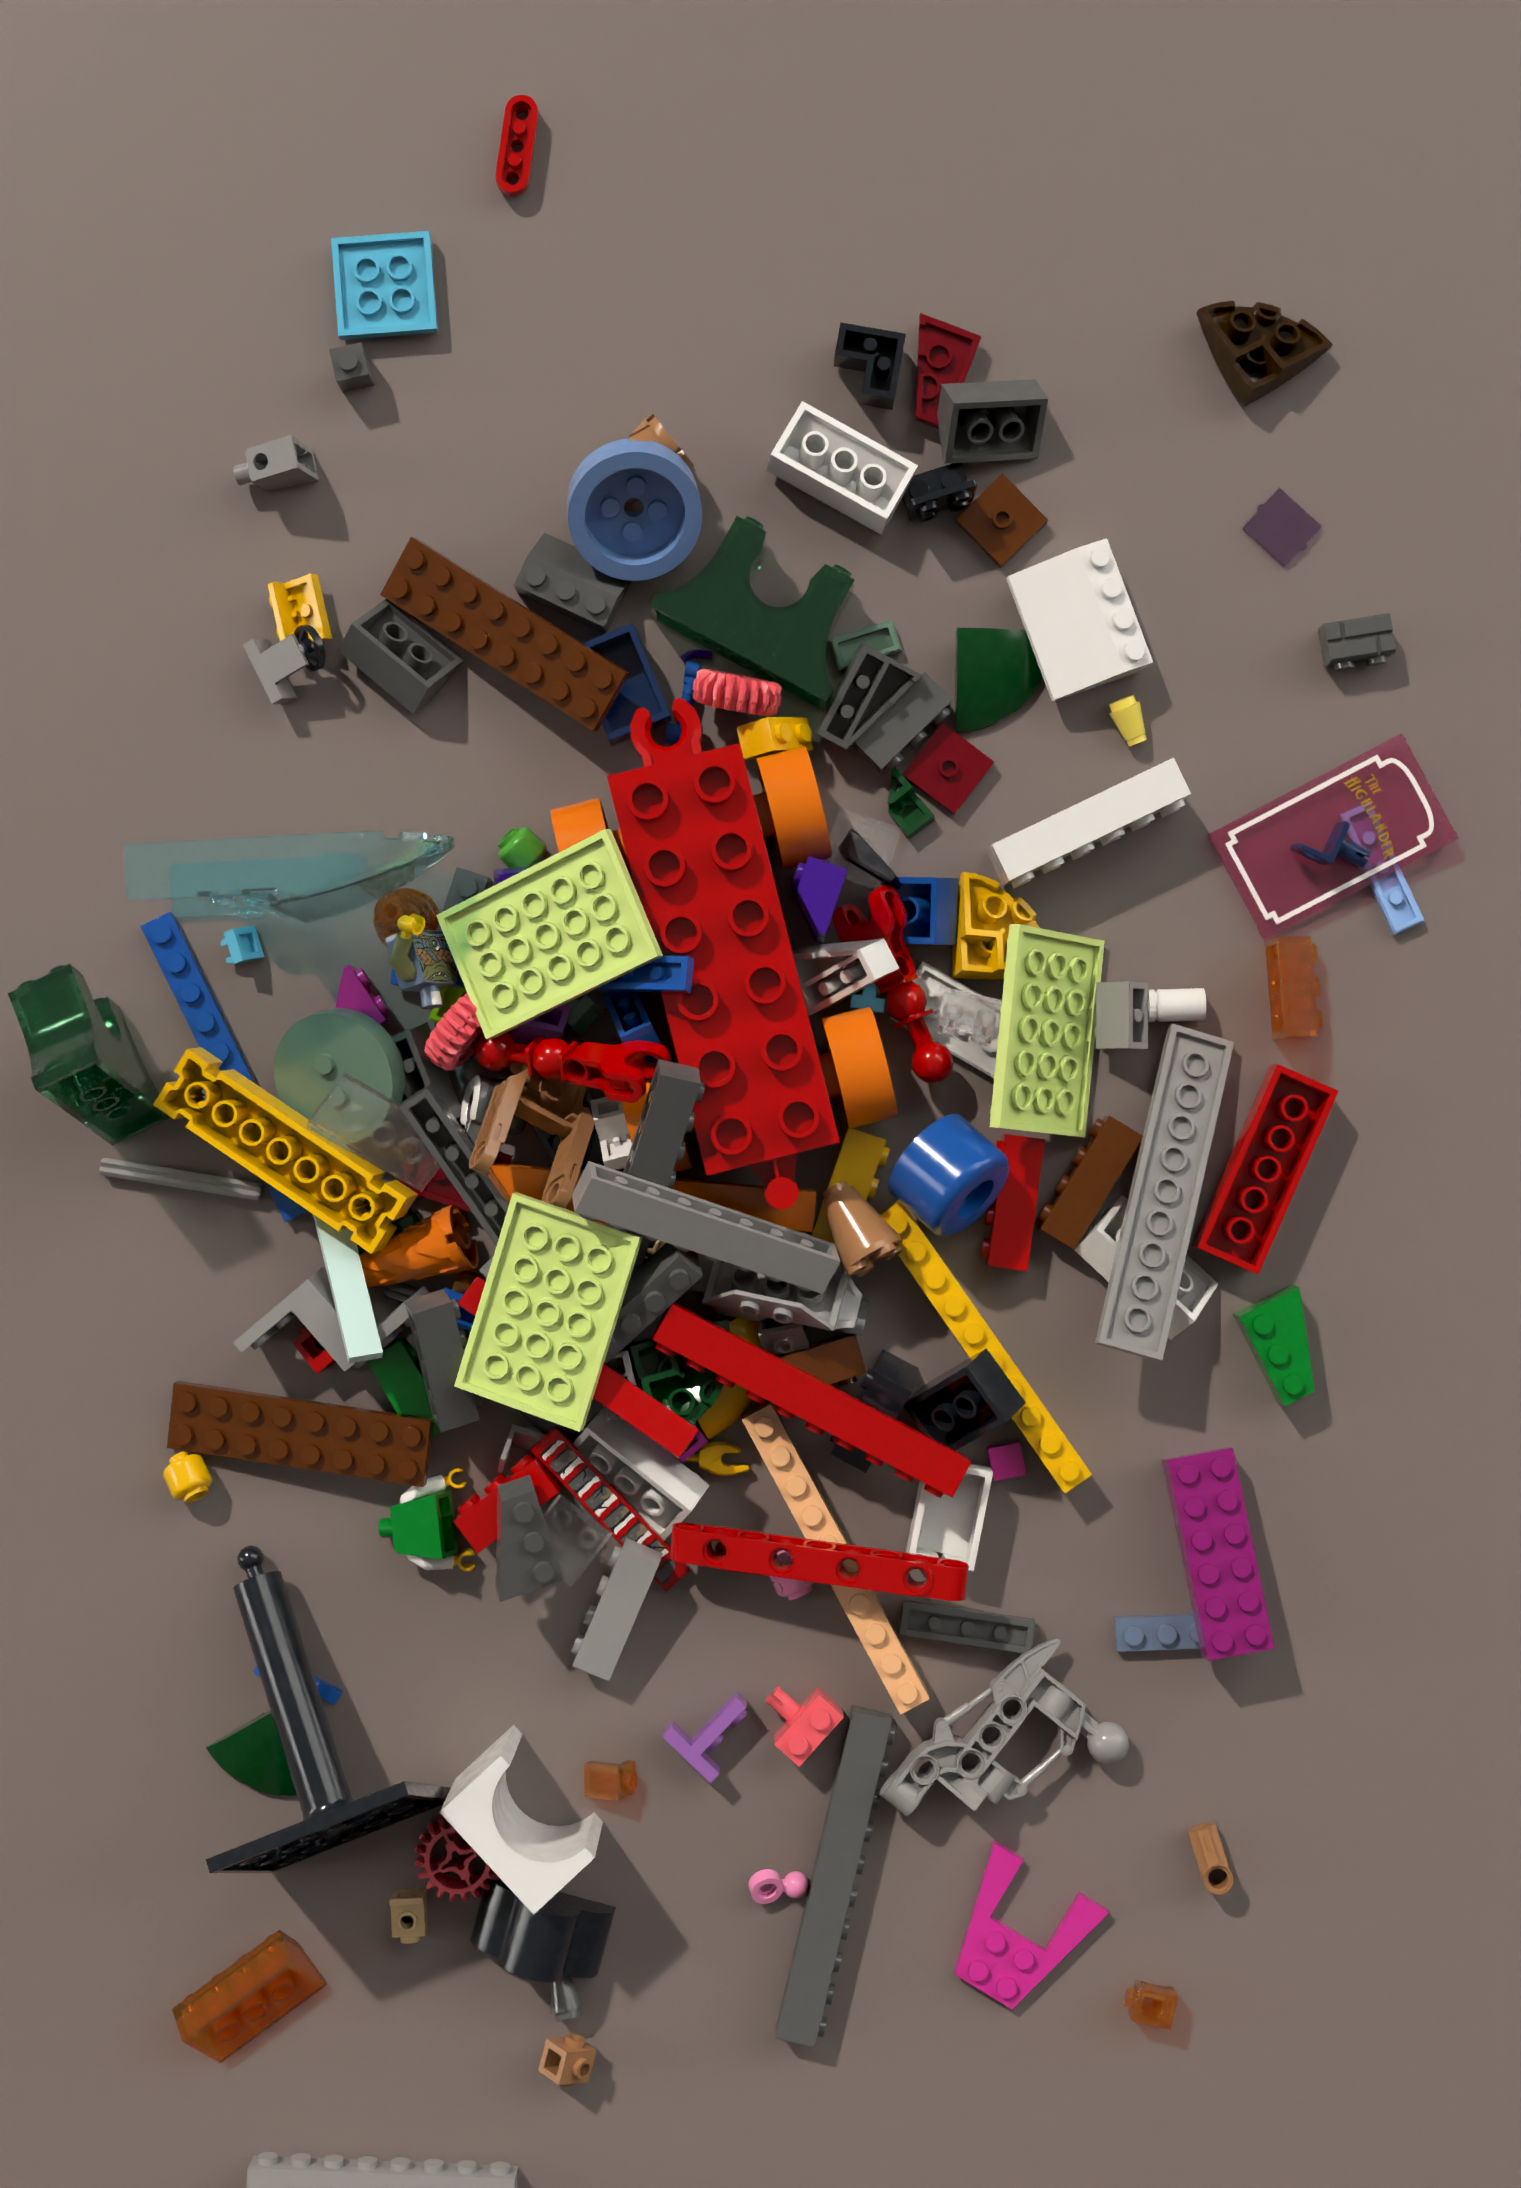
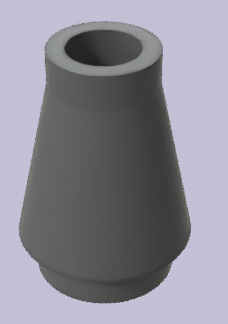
M564 1975L562 1980L550 1982L551 2014L555 2015L556 2021H564L582 2015L580 2007L583 2006V2003L572 1978Z

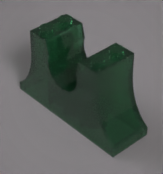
M736 516L716 554L702 571L676 589L655 594L649 605L652 619L712 650L762 679L779 683L784 691L825 712L833 691L826 672V648L831 633L853 593L855 580L850 577L851 573L842 566L834 564L833 567L824 564L810 579L808 589L799 601L785 607H774L765 604L754 594L751 588V581L762 565L766 549V531L763 530L764 526L759 521L749 516H746L745 520Z
M71 964L54 967L47 975L36 980L23 982L18 986V989L8 993L26 1041L32 1066L30 1078L36 1091L112 1146L171 1118L153 1105L159 1092L138 1053L120 1007L108 996L93 999L84 976Z

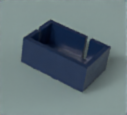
M633 623L583 643L630 673L602 722L611 746L631 738L630 724L638 708L643 707L649 711L652 720L651 730L672 721Z

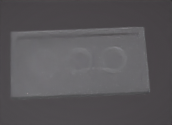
M343 1072L308 1121L307 1128L421 1192L440 1168L435 1158L400 1110L399 1106L401 1104Z

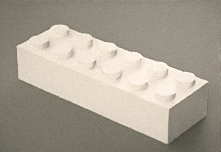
M1172 758L992 844L986 852L1002 886L1005 887L1011 884L1013 889L1031 881L1035 877L1033 873L1040 869L1043 875L1057 869L1061 864L1065 863L1063 858L1069 855L1075 860L1090 853L1095 848L1094 843L1101 841L1102 846L1121 838L1120 836L1125 834L1124 829L1128 827L1134 832L1150 824L1151 821L1155 820L1154 815L1159 812L1162 818L1176 812L1185 805L1184 799L1191 792L1175 759Z

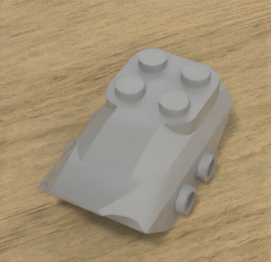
M720 1260L719 1262L714 1261L702 1304L709 1305L714 1312L746 1320L761 1321L766 1318H773L775 1321L783 1324L792 1322L834 1331L839 1328L855 1327L863 1294L857 1289L851 1276L843 1272L840 1264L824 1293L821 1294L812 1290L810 1292L800 1290L794 1284L782 1280L780 1282L772 1281L765 1275L754 1271H742L733 1264Z

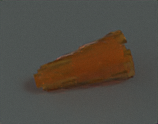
M400 888L384 895L378 900L374 908L373 924L377 936L387 947L386 937L402 932L397 926V921L401 916H410L411 914L422 916L425 919L424 930L437 931L439 921L436 915L440 912L433 899L426 893L413 888Z

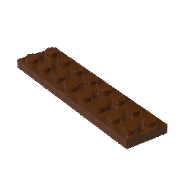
M414 537L409 539L380 594L592 731H598L630 675L629 672Z
M177 1381L173 1385L167 1448L424 1487L427 1484L434 1419Z

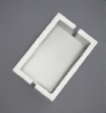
M970 1464L953 1498L946 1494L939 1498L923 1489L925 1483L920 1481L906 1552L938 1557L937 1552L942 1553L941 1558L966 1562L969 1565L968 1570L974 1571L993 1476L991 1468Z

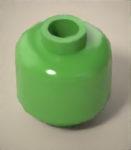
M514 826L497 844L500 848L498 857L508 868L532 867L545 860L543 856L546 853V844L528 827L518 829Z

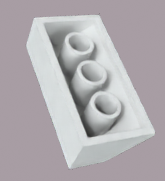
M802 401L770 454L767 471L882 535L918 465Z
M1123 1194L1087 1230L1075 1248V1251L1101 1274L1108 1283L1128 1199ZM1187 1254L1168 1334L1170 1340L1195 1322L1218 1286V1283Z
M604 1408L593 1417L573 1442L576 1448L664 1540L672 1533L673 1524L681 1523L689 1515L710 1486L697 1473L691 1471L677 1460L674 1455L624 1420L619 1419L607 1422Z

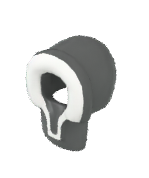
M476 1075L469 1081L465 1089L460 1122L465 1128L464 1132L474 1146L493 1090L503 1081H506L504 1079ZM514 1115L507 1135L521 1134L527 1121Z

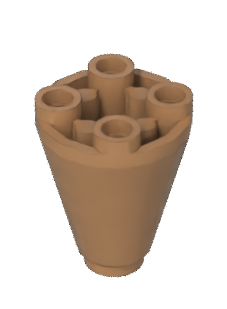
M842 1181L823 1192V1196L826 1199L824 1205L834 1243L841 1261V1268L845 1274L850 1276L856 1274L857 1277L863 1276L875 1268L873 1263L883 1257L885 1260H889L903 1251L900 1246L902 1239L899 1234L853 1186L849 1187L846 1181Z

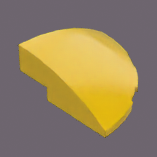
M962 872L960 874L956 945H952V978L1004 979L1009 925L1021 924L1040 928L1035 921L1037 914L1021 897L1014 898L1000 888L1001 883L975 873Z

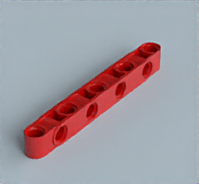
M674 1523L672 1527L670 1559L679 1563L946 1601H963L966 1597L969 1565L959 1560L695 1523ZM719 1541L724 1544L726 1553H716L712 1548L711 1542ZM780 1550L787 1551L792 1556V1562H782L779 1560L777 1552ZM843 1561H855L859 1566V1571H847ZM913 1569L922 1570L927 1579L922 1582L915 1581L910 1576V1571Z

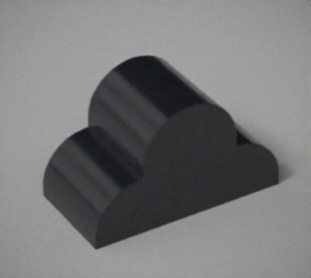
M487 1878L490 1889L489 1891L483 1890L470 1938L471 1943L476 1948L492 1956L499 1957V1964L508 1972L533 1981L558 1982L563 1979L564 1975L575 1978H592L598 1975L616 1907L558 1892L533 1915L500 1878L498 1880Z

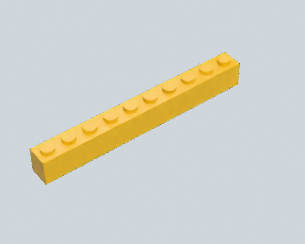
M897 1200L879 1214L902 1239L900 1246L903 1251L898 1257L967 1356L970 1358L987 1348L1026 1403L1011 1419L1060 1489L1066 1494L1090 1477L1092 1474L906 1207Z

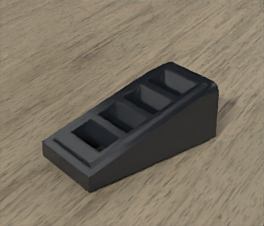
M850 829L838 847L842 857L884 884L899 890L902 884L893 870L857 831Z

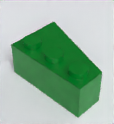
M1289 1285L1233 1314L1277 1403L1287 1406L1315 1392L1300 1287Z

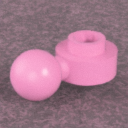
M764 1869L752 1875L748 1882V1888L755 1902L768 1904L777 1900L783 1892L794 1899L803 1897L809 1889V1881L799 1871L790 1872L784 1879H781L775 1870Z

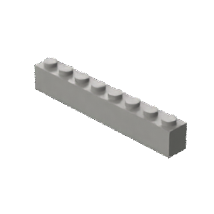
M588 1161L572 1193L575 1213H578L587 1220L597 1219L609 1223L615 1229L621 1231L630 1230L641 1234L648 1240H660L672 1244L681 1251L691 1250L703 1254L711 1261L719 1262L721 1260L733 1264L742 1271H754L763 1274L775 1282L782 1280L794 1284L797 1288L806 1292L812 1290L823 1294L841 1262L834 1243Z
M262 2152L253 2156L247 2168V2188H517L518 2166H510L509 2163L503 2161L493 2162L490 2165H478L472 2160H462L454 2164L444 2163L440 2159L411 2162L408 2158L397 2157L391 2161L377 2160L373 2156L344 2159L341 2155L333 2154L324 2158H311L306 2153H297L287 2157L278 2156L274 2152Z

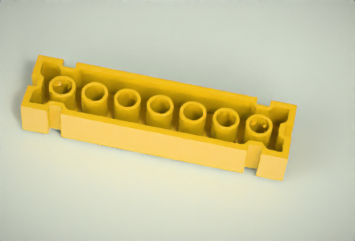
M204 1048L187 1049L174 1069V1072L180 1077L177 1081L166 1082L153 1105L174 1120L181 1118L189 1119L186 1125L187 1129L338 1232L347 1228L354 1233L350 1240L370 1254L384 1250L397 1229L391 1221L404 1217L418 1194L397 1179L387 1183L381 1178L385 1171L235 1069L220 1070L219 1067L223 1061ZM364 1200L370 1202L371 1211L366 1210L365 1206H368V1204H364Z

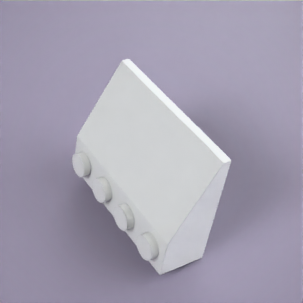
M1107 538L1075 548L1006 577L1052 701L1139 673L1153 663Z

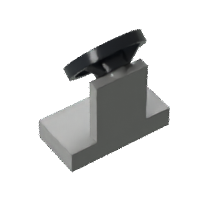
M309 624L298 626L294 634L273 646L267 639H251L243 644L271 704H289L297 699L287 677L304 667L309 671H316L323 668L325 664L323 642L318 632ZM308 633L311 635L315 642L318 654L315 652L314 645L312 641L309 639ZM308 659L316 661L317 665L314 666Z

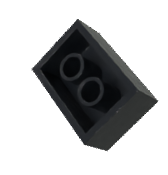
M986 1348L923 1385L907 1400L904 1408L923 1434L956 1451L1006 1423L1026 1402Z

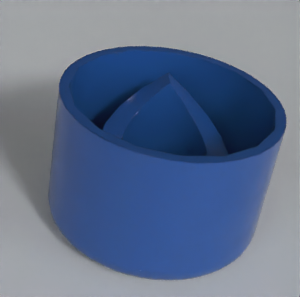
M950 1114L932 1123L909 1144L891 1172L888 1189L902 1205L933 1233L939 1236H950L970 1226L992 1205L1006 1183L1009 1173V1161L1000 1149L959 1114Z

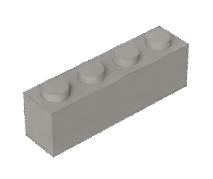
M628 1538L625 1539L622 1548L615 1546L608 1565L613 1567L610 1577L603 1575L595 1593L601 1596L597 1607L590 1605L583 1622L589 1625L585 1636L578 1633L571 1652L576 1654L572 1666L604 1680H610L663 1553Z

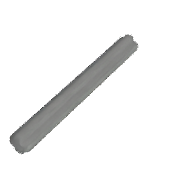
M103 1158L99 1167L100 1175L250 1200H260L263 1194L262 1183L111 1158Z

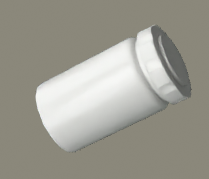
M1204 988L1158 989L1156 992L1154 989H1148V1022H1155V1020L1158 1022L1205 1020L1206 994Z

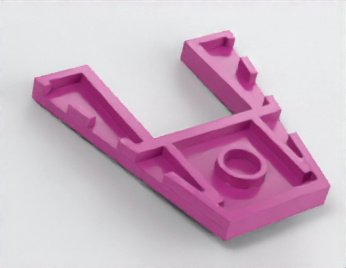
M994 1840L954 1972L959 1978L1013 2009L1109 1912L1104 1906L1078 1892L1045 1948L992 1917L991 1914L1023 1862L1021 1856Z

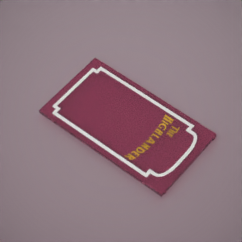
M1402 733L1208 834L1210 842L1214 845L1263 939L1288 928L1459 839L1457 832L1454 831ZM1347 821L1351 825L1347 831L1346 839L1370 849L1371 854L1370 857H1364L1368 861L1360 869L1337 856L1333 864L1320 865L1291 851L1290 847L1292 844L1303 843L1323 853L1336 823Z

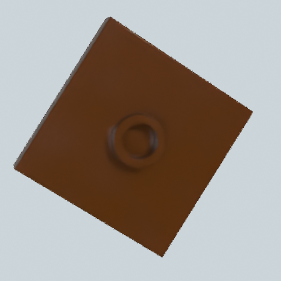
M1003 473L955 519V523L1000 568L1048 522V519Z

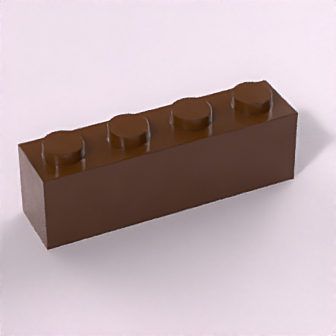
M1110 1115L1105 1116L1103 1120L1097 1118L1088 1133L1092 1137L1086 1148L1080 1146L1071 1160V1163L1075 1165L1069 1176L1062 1175L1054 1188V1192L1057 1193L1051 1205L1045 1203L1036 1218L1040 1221L1038 1229L1073 1250L1077 1247L1143 1137Z

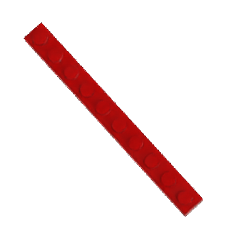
M675 1302L666 1309L652 1335V1339L658 1342L655 1348L671 1357L676 1352L688 1358L685 1364L703 1373L705 1368L717 1373L715 1379L730 1388H734L735 1384L747 1389L745 1395L760 1404H763L765 1399L777 1405L775 1411L791 1420L794 1419L795 1415L806 1420L805 1427L823 1436L824 1432L827 1431L837 1437L834 1442L850 1451H853L854 1447L865 1451V1459L880 1467L883 1466L884 1462L895 1467L894 1474L912 1483L914 1478L925 1483L924 1490L939 1498H942L943 1494L953 1498L971 1464V1461L961 1453Z

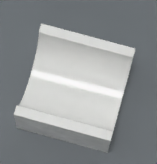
M513 1725L455 1779L439 1813L534 1915L595 1858L603 1821L594 1812L577 1823L565 1826H552L531 1819L518 1808L509 1793L506 1782V1770L511 1765L522 1737V1733Z

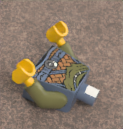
M411 914L410 916L403 915L397 921V926L402 932L386 937L390 954L389 963L394 969L399 987L403 991L420 992L422 1009L441 1007L440 990L455 985L457 982V966L443 931L424 930V917L416 914Z

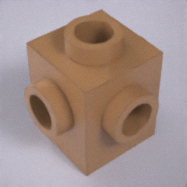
M568 2033L566 2037L547 2038L538 2071L557 2085L563 2087H573L574 2084L589 2082L597 2050L587 2044L585 2038L578 2034Z

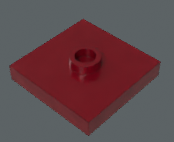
M942 722L902 775L935 802L955 815L994 764V761Z

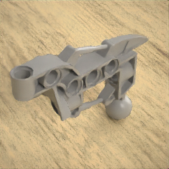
M1055 1638L1023 1653L1011 1662L996 1678L990 1681V1688L970 1702L964 1703L946 1717L937 1718L934 1721L932 1739L922 1742L908 1754L899 1768L886 1780L880 1790V1796L905 1816H908L918 1806L923 1795L937 1779L973 1811H976L985 1797L997 1804L1003 1796L1008 1800L1024 1796L1027 1793V1787L1045 1773L1046 1768L1062 1754L1066 1756L1072 1754L1079 1733L1088 1739L1087 1746L1091 1756L1102 1764H1114L1122 1760L1129 1749V1738L1122 1726L1114 1722H1097L1085 1712L1086 1704L1079 1697L1041 1668L1061 1643L1058 1638ZM992 1695V1701L963 1738L953 1737L949 1726ZM1009 1700H1016L1018 1702L1017 1710L1011 1715L1003 1714L1004 1704ZM1035 1706L1058 1724V1750L1041 1765L1038 1764L1026 1776L1019 1779L1016 1775H1012L1002 1767L995 1758ZM996 1727L997 1735L993 1740H982V1733L986 1728ZM966 1754H976L977 1761L972 1767L964 1768L961 1766V1761ZM919 1760H929L931 1765L926 1773L919 1774L914 1771L915 1765Z

